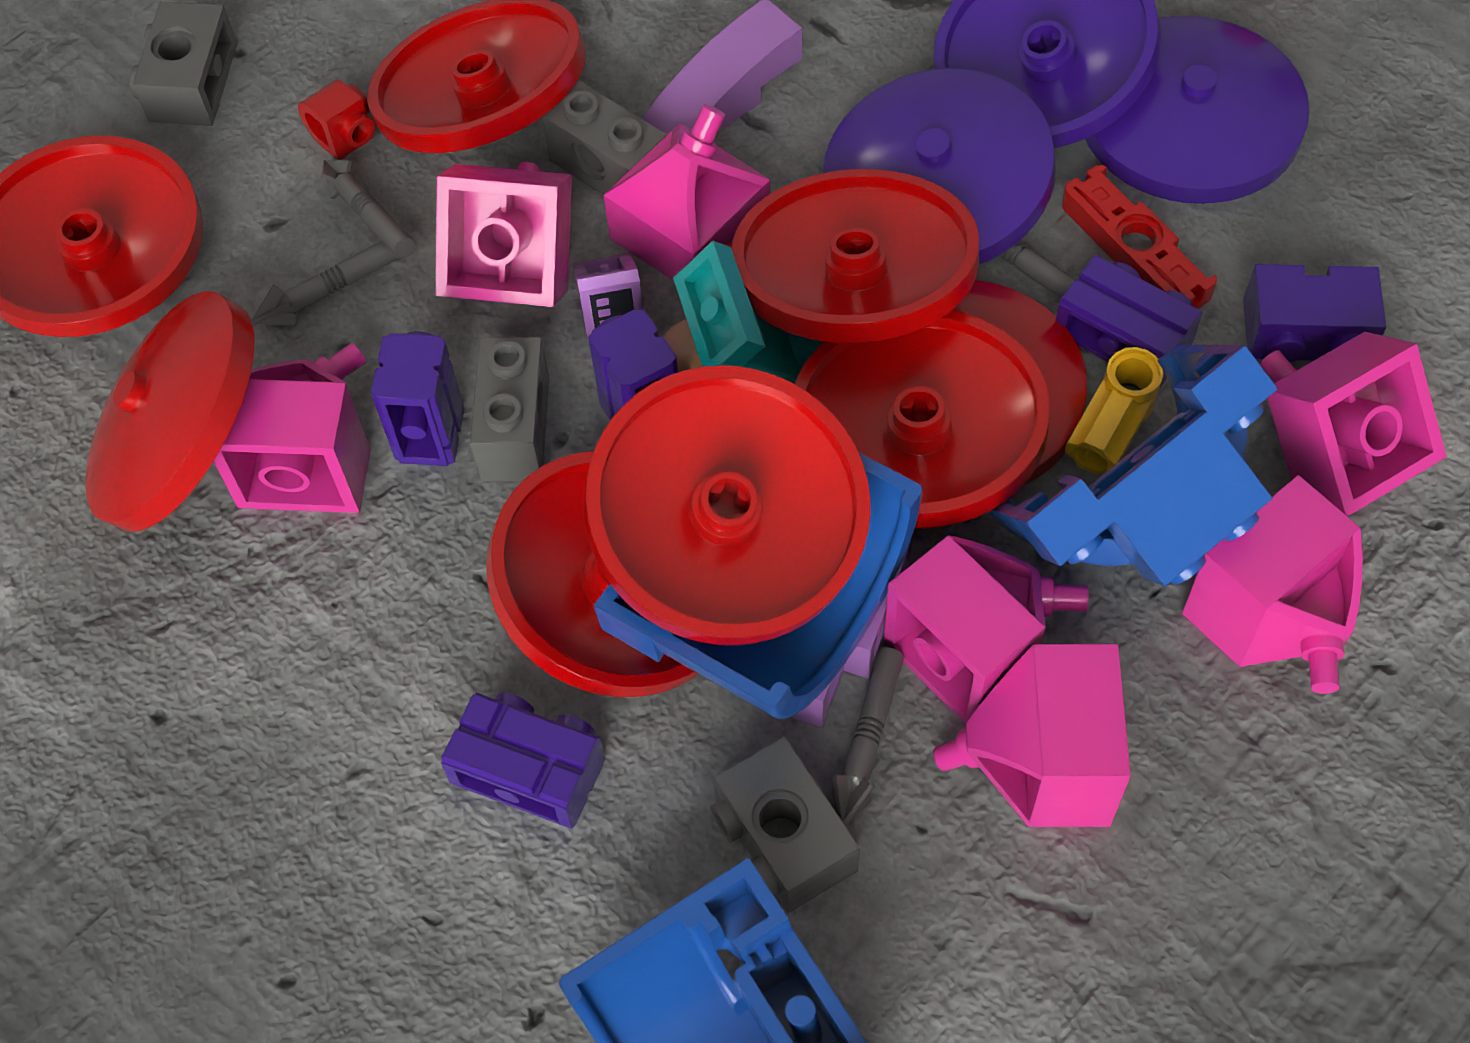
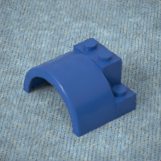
M1176 345L1157 360L1170 382L1175 397L1177 415L1089 487L1081 478L1065 475L1057 482L1062 490L1050 500L1043 492H1039L1032 499H1026L1018 506L1008 499L987 513L1003 528L1017 537L1030 542L1043 559L1059 566L1066 561L1069 564L1081 562L1103 566L1133 564L1144 579L1164 587L1170 582L1172 584H1179L1191 578L1206 563L1203 555L1223 539L1231 541L1249 531L1259 520L1257 511L1273 499L1244 461L1248 426L1264 412V408L1260 403L1272 395L1278 388L1245 345Z
M859 453L868 479L871 511L869 532L864 550L855 570L835 599L819 615L790 633L771 640L743 645H715L694 641L664 630L645 619L624 601L611 584L608 585L594 604L600 627L605 632L657 662L666 654L777 719L790 718L809 706L830 684L849 659L877 614L888 593V583L895 578L910 543L920 510L922 486Z
M749 857L561 977L559 981V986L568 1002L596 1043H867L792 929L789 918ZM727 949L743 963L735 971L736 982L731 978L716 952L717 950Z

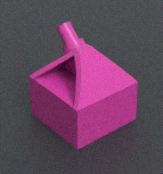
M707 104L703 105L692 130L681 123L678 124L604 194L610 239L671 280L712 241L723 245L731 243L745 215L758 202L770 194L769 178L722 150L713 142L725 114Z
M522 162L518 165V169L455 164L438 175L435 296L554 307L568 291L572 174L541 172L538 165L531 162Z
M1363 332L1298 370L1291 365L1280 350L1272 352L1260 363V366L1278 388L1267 400L1291 480L1299 475L1347 517L1447 457L1417 343Z
M353 343L328 360L321 356L314 362L310 360H295L252 369L248 387L236 420L214 460L238 508L360 513L371 448L347 384L342 381L366 364L363 354Z
M1298 475L1278 491L1270 502L1257 511L1259 520L1249 531L1231 541L1223 539L1204 555L1206 563L1197 573L1182 614L1239 667L1302 657L1303 660L1309 662L1311 690L1316 693L1327 694L1339 690L1338 661L1344 657V645L1347 644L1354 631L1359 610L1363 568L1361 528Z
M948 535L888 583L883 643L889 648L900 651L904 655L903 663L966 724L978 706L1033 644L1042 643L1045 631L1044 617H1051L1052 610L1087 612L1088 586L1054 584L1053 577L1040 576V572L1032 565L1012 555L971 540Z
M1033 644L982 701L966 722V728L958 732L956 739L935 747L933 755L936 765L942 771H949L963 765H967L970 768L980 767L1028 827H1111L1131 777L1118 644Z

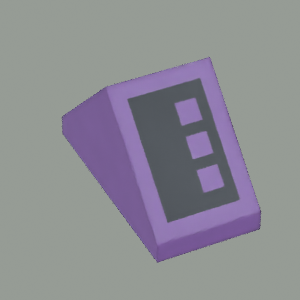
M630 253L573 263L587 339L592 330L596 329L606 319L617 315L622 316L634 309H643L638 268Z

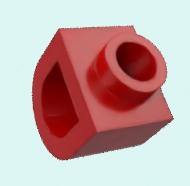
M336 79L298 104L299 115L311 136L336 160L343 159L374 138L375 123L367 116L370 113L367 99L354 84L347 86L344 82Z

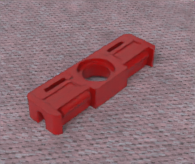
M1097 165L1089 169L1084 182L1076 177L1066 183L1061 204L1062 209L1114 262H1121L1131 266L1142 280L1164 292L1174 290L1182 293L1192 302L1196 309L1211 300L1217 276L1213 275L1207 278L1177 248L1180 239L1142 201L1134 205L1106 177V166ZM1130 233H1140L1150 238L1153 246L1145 250H1135L1128 247L1122 238Z

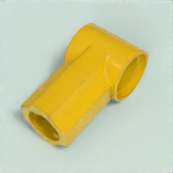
M1138 347L1124 348L1116 352L1109 359L1105 377L1065 447V453L1073 458L1079 468L1097 476L1105 474L1123 459L1140 426L1152 414L1164 373L1157 361L1158 358L1148 350ZM1130 383L1142 390H1129L1120 384Z

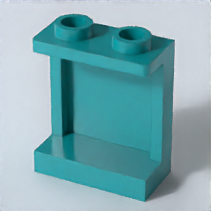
M712 241L673 277L702 367L723 365L757 369L795 384L805 362L824 342L785 332L769 324L753 312L732 249L729 246Z

